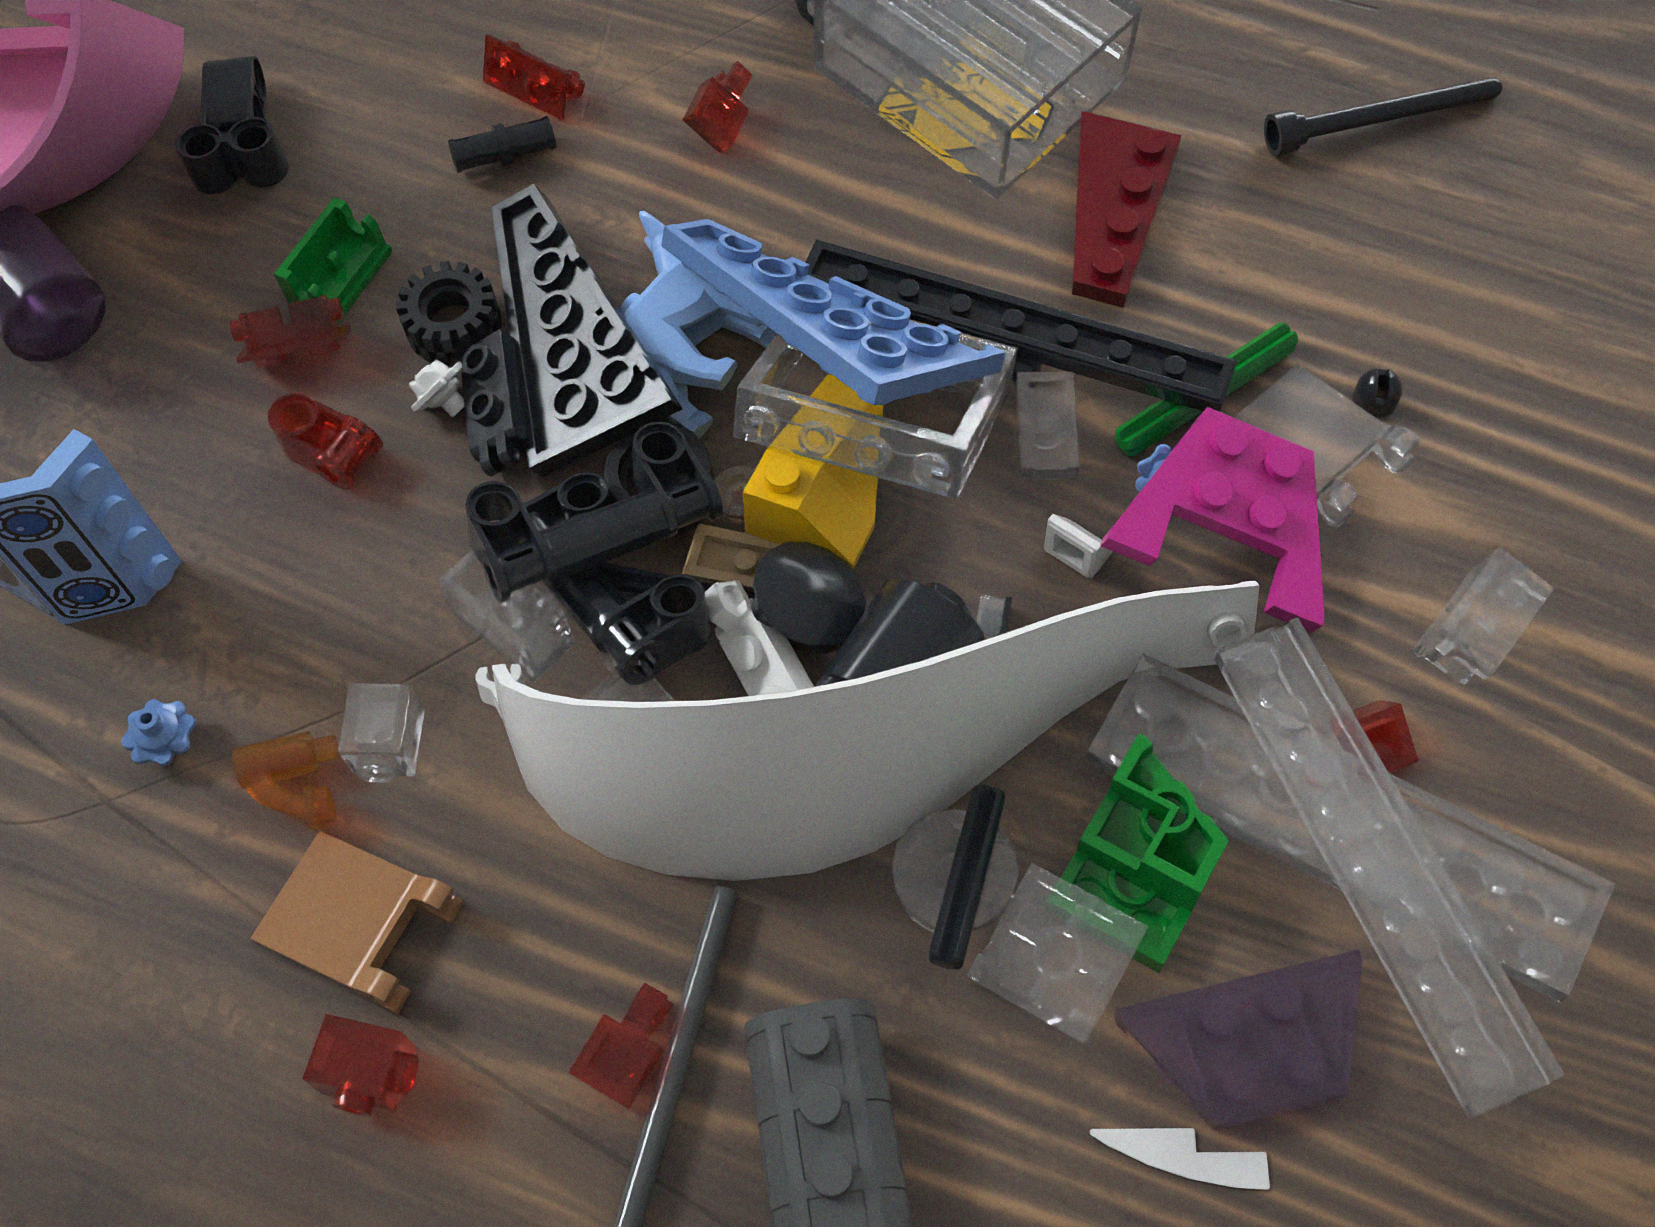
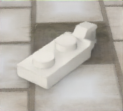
M739 580L714 583L705 592L709 619L717 625L715 628L717 639L720 640L719 643L748 696L792 692L814 687L787 637L774 627L765 626L753 616L751 605L754 599H749Z

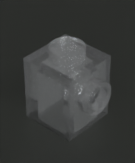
M350 683L338 753L354 775L366 781L379 783L392 781L394 776H415L425 709L412 686L409 684Z

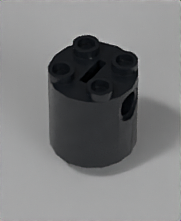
M903 578L887 579L815 687L857 679L920 662L984 641L985 635L964 600L948 587L935 582H929L925 586L916 581Z

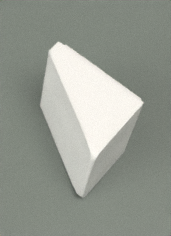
M1052 514L1047 522L1044 543L1045 551L1083 576L1092 579L1113 551L1101 547L1102 540L1075 522Z

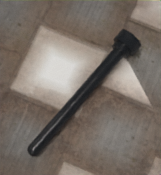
M1487 78L1305 117L1302 113L1295 114L1292 110L1267 115L1264 122L1265 142L1273 156L1298 151L1300 145L1307 143L1308 138L1493 99L1501 94L1503 85L1497 78Z

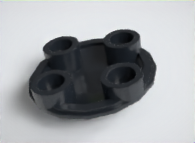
M785 542L768 550L756 566L753 581L755 599L751 605L753 616L765 626L774 627L789 639L809 645L810 648L818 653L825 654L836 650L840 643L848 638L865 612L866 598L859 578L846 561L827 548L809 542Z

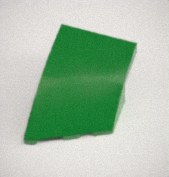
M1138 733L1113 776L1108 792L1080 838L1075 854L1047 900L1045 910L1160 973L1229 840L1212 818L1198 809L1193 794L1182 780L1175 781L1153 753V744L1148 737Z

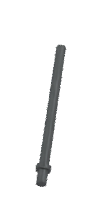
M723 886L714 887L613 1227H642L739 895L733 889Z

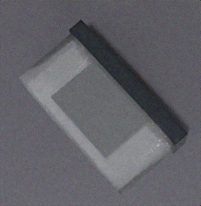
M981 594L976 622L983 631L985 640L1007 633L1012 597L1006 596V598Z

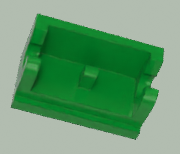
M333 197L274 273V276L292 311L336 328L393 251L391 246L385 242L378 223L370 214L367 213L360 224L353 217V212L347 202Z

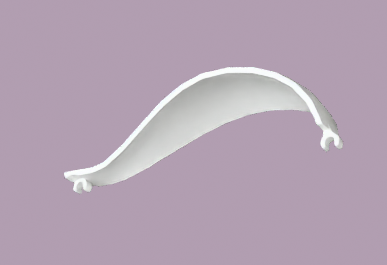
M1246 581L1233 585L1160 590L1115 598L1059 614L920 662L857 679L784 693L704 701L624 702L582 700L542 693L526 686L519 664H511V673L506 668V664L492 665L495 682L491 681L488 668L481 667L476 673V682L481 700L496 707L504 722L527 790L564 832L606 857L665 875L729 881L808 874L873 853L932 820L1064 716L1122 680L1155 670L1251 661L1260 585L1256 581Z

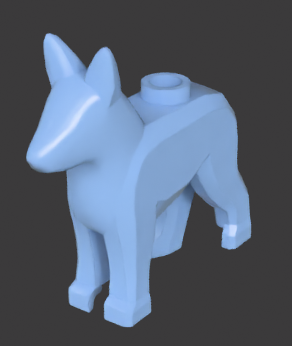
M640 211L639 217L647 234L644 242L653 254L658 276L641 295L637 293L630 294L621 305L620 311L683 408V410L666 417V419L673 425L694 433L700 439L712 425L713 417L703 411H698L688 401L687 385L722 391L731 380L738 365L735 360L729 357L714 360L702 356L695 346L721 327L743 335L772 352H775L784 340L783 337L763 322L752 318L747 310L731 298L717 292L711 283L695 271L685 268L679 259L661 247L665 225L646 211Z

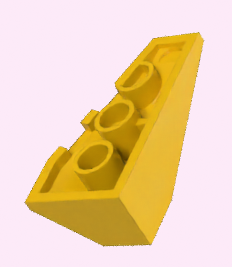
M828 374L766 449L743 490L745 533L779 545L785 542H809L827 548L846 561L851 569L854 570L875 528L884 405L874 406L861 400L854 390L834 375Z

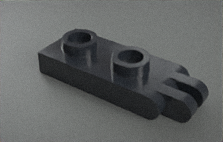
M501 329L459 352V361L462 363L463 368L461 378L469 449L473 458L480 462L481 468L490 477L502 472L503 465L509 468L520 462L519 442L527 438L515 338Z

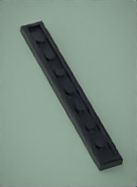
M817 239L805 261L810 264L808 275L828 284L834 276L844 279L909 308L911 312L909 320L917 324L933 327L945 324L960 331L959 340L983 347L989 344L1005 351L1006 354L1200 411H1204L1207 407L1218 412L1221 411L1237 363L1235 359Z

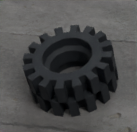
M445 261L440 262L441 271L433 272L431 265L422 268L425 276L422 279L415 274L411 275L407 279L411 289L401 287L398 293L401 301L396 302V310L412 350L417 355L421 352L423 359L430 363L437 356L440 362L450 366L451 357L456 356L458 362H460L459 352L501 329L502 324L500 321L501 313L492 285L488 278L484 279L482 271L475 267L470 272L468 264L458 262L456 270H452L450 262ZM465 305L469 307L461 317L453 321L442 323L430 321L431 317L438 310L446 306Z

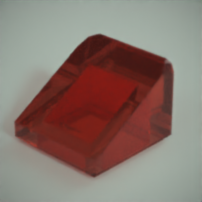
M1379 700L1328 719L1332 733L1360 782L1364 783L1419 762L1401 703Z

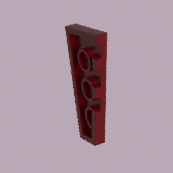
M1085 111L1081 112L1072 279L1073 295L1124 308L1175 162L1182 135Z

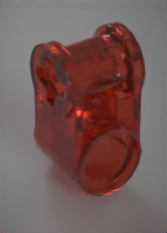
M289 393L279 397L272 403L268 411V422L285 456L292 462L319 474L326 481L341 489L349 490L356 482L354 474L369 454H377L383 447V441L380 436L366 423L353 416L344 415L302 393Z

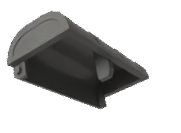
M861 998L825 1000L769 1011L747 1021L744 1031L772 1227H913L874 1003Z

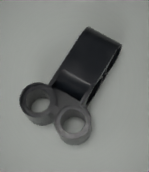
M255 55L203 63L200 124L183 130L175 143L176 150L194 186L203 193L217 194L224 192L232 187L239 177H244L250 185L268 187L277 184L287 175L289 168L287 159L272 125L266 120V83L261 64Z

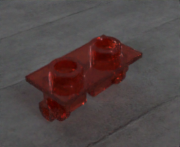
M490 34L485 35L483 82L560 120L565 119L566 101L571 98H580L585 89V82L580 79L579 73L573 69L565 70L552 63L550 64L544 61V59L521 49L520 45L515 41L504 42Z
M321 295L320 297L289 303L288 308L293 324L284 325L279 306L240 313L238 320L230 321V329L236 343L245 341L246 347L243 348L236 358L237 363L254 360L255 366L260 368L286 361L288 359L286 353L308 349L309 355L314 356L340 349V341L346 340L351 331L350 324L337 326L336 321L344 319V311L340 299H329L327 295Z

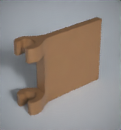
M319 831L250 939L254 943L343 985L379 1006L398 1014L410 995L411 990L400 985L398 978L381 970L382 966L418 907L434 917L452 924L464 901L452 895L454 889L439 880L412 873Z

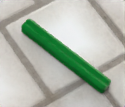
M1277 323L1226 356L1237 360L1226 396L1296 350L1299 338L1297 333L1292 331L1287 323ZM1160 399L1117 427L1114 441L1126 456H1136L1203 411Z

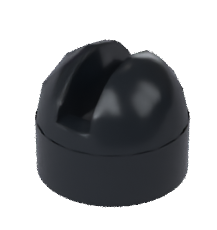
M1371 368L1359 378L1353 392V401L1357 409L1371 417L1390 415L1396 409L1402 396L1400 377L1390 369ZM1378 385L1385 388V398H1376Z

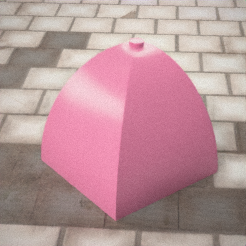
M25 0L27 16L59 26L0 29V223L31 216L85 193L119 171L141 151L162 123L172 105L180 82L184 58L183 27L111 0Z

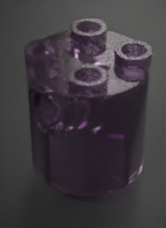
M12 205L0 212V339L13 355L27 361L48 362L67 356L86 344L99 329L106 312L105 294L94 278L42 219L32 215L22 205Z

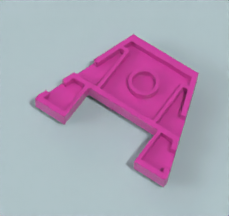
M1207 407L1169 453L1143 489L1128 505L1117 522L1106 533L1100 546L1150 566L1158 559L1171 514L1278 558L1264 613L1309 632H1314L1323 626L1325 618L1314 451Z

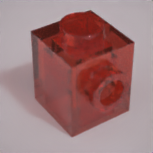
M326 1014L302 1079L321 1094L334 1097L331 1105L337 1109L367 1117L371 1116L373 1107L395 1112L401 1094L407 1095L415 1082L419 1065L418 1056L415 1055L417 1047L401 1031Z

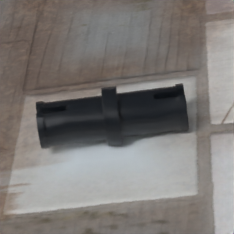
M548 116L508 127L498 123L492 125V131L448 140L451 157L457 173L501 161L503 166L513 164V158L548 149L553 150L557 147Z

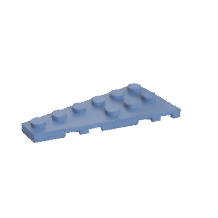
M704 219L664 226L661 247L679 259L685 268L695 271L711 283L717 292L731 298L747 310L752 318L763 322L783 337V340L788 345L799 349L819 364L824 372L834 375L854 390L861 400L874 406L885 405L897 399L920 393H930L935 389L1001 372L1006 354L1005 351L989 344L983 347L982 351L975 350L959 342L961 332L945 324L937 327L917 324L909 320L911 315L909 308L837 276L832 277L829 284L808 275L810 264L794 257L783 260L761 254V242L714 221Z

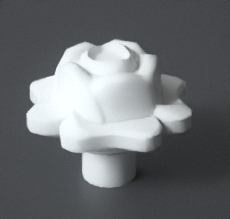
M435 360L430 365H426L415 375V381L409 383L410 388L417 396V401L412 405L411 409L414 412H418L427 407L437 408L441 406L451 417H454L465 406L464 398L457 392L459 386L458 377L463 370L462 363L457 362L453 367L449 368L444 363Z

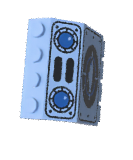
M75 429L70 432L32 476L0 483V587L64 625L145 606L158 590L164 588L171 581L175 570L182 563L177 553L94 440Z

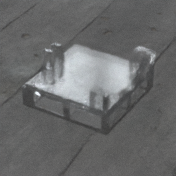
M1031 862L983 953H978L966 977L1039 1017L1079 1042L1087 1044L1149 927L1110 906L1101 898L1083 891L1081 887L1070 884Z

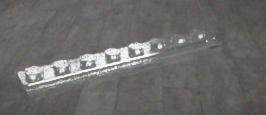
M1299 618L1289 620L1287 625L1275 630L1271 627L1217 649L1214 658L1216 664L1468 1119L1470 1120L1564 1077L1565 1075Z

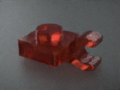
M738 61L733 64L728 75L722 70L715 78L712 76L701 83L682 119L719 154L732 146L750 111L739 99L748 86L752 74Z
M644 983L621 1023L603 1014L568 1073L629 1110L663 1053L659 1045L648 1039L662 1025L673 1006V1003L667 1000L668 996Z

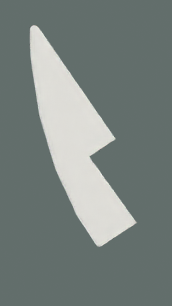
M1194 1128L1090 1130V1135L1119 1152L1149 1166L1191 1180L1233 1188L1268 1190L1270 1188L1266 1152H1196Z

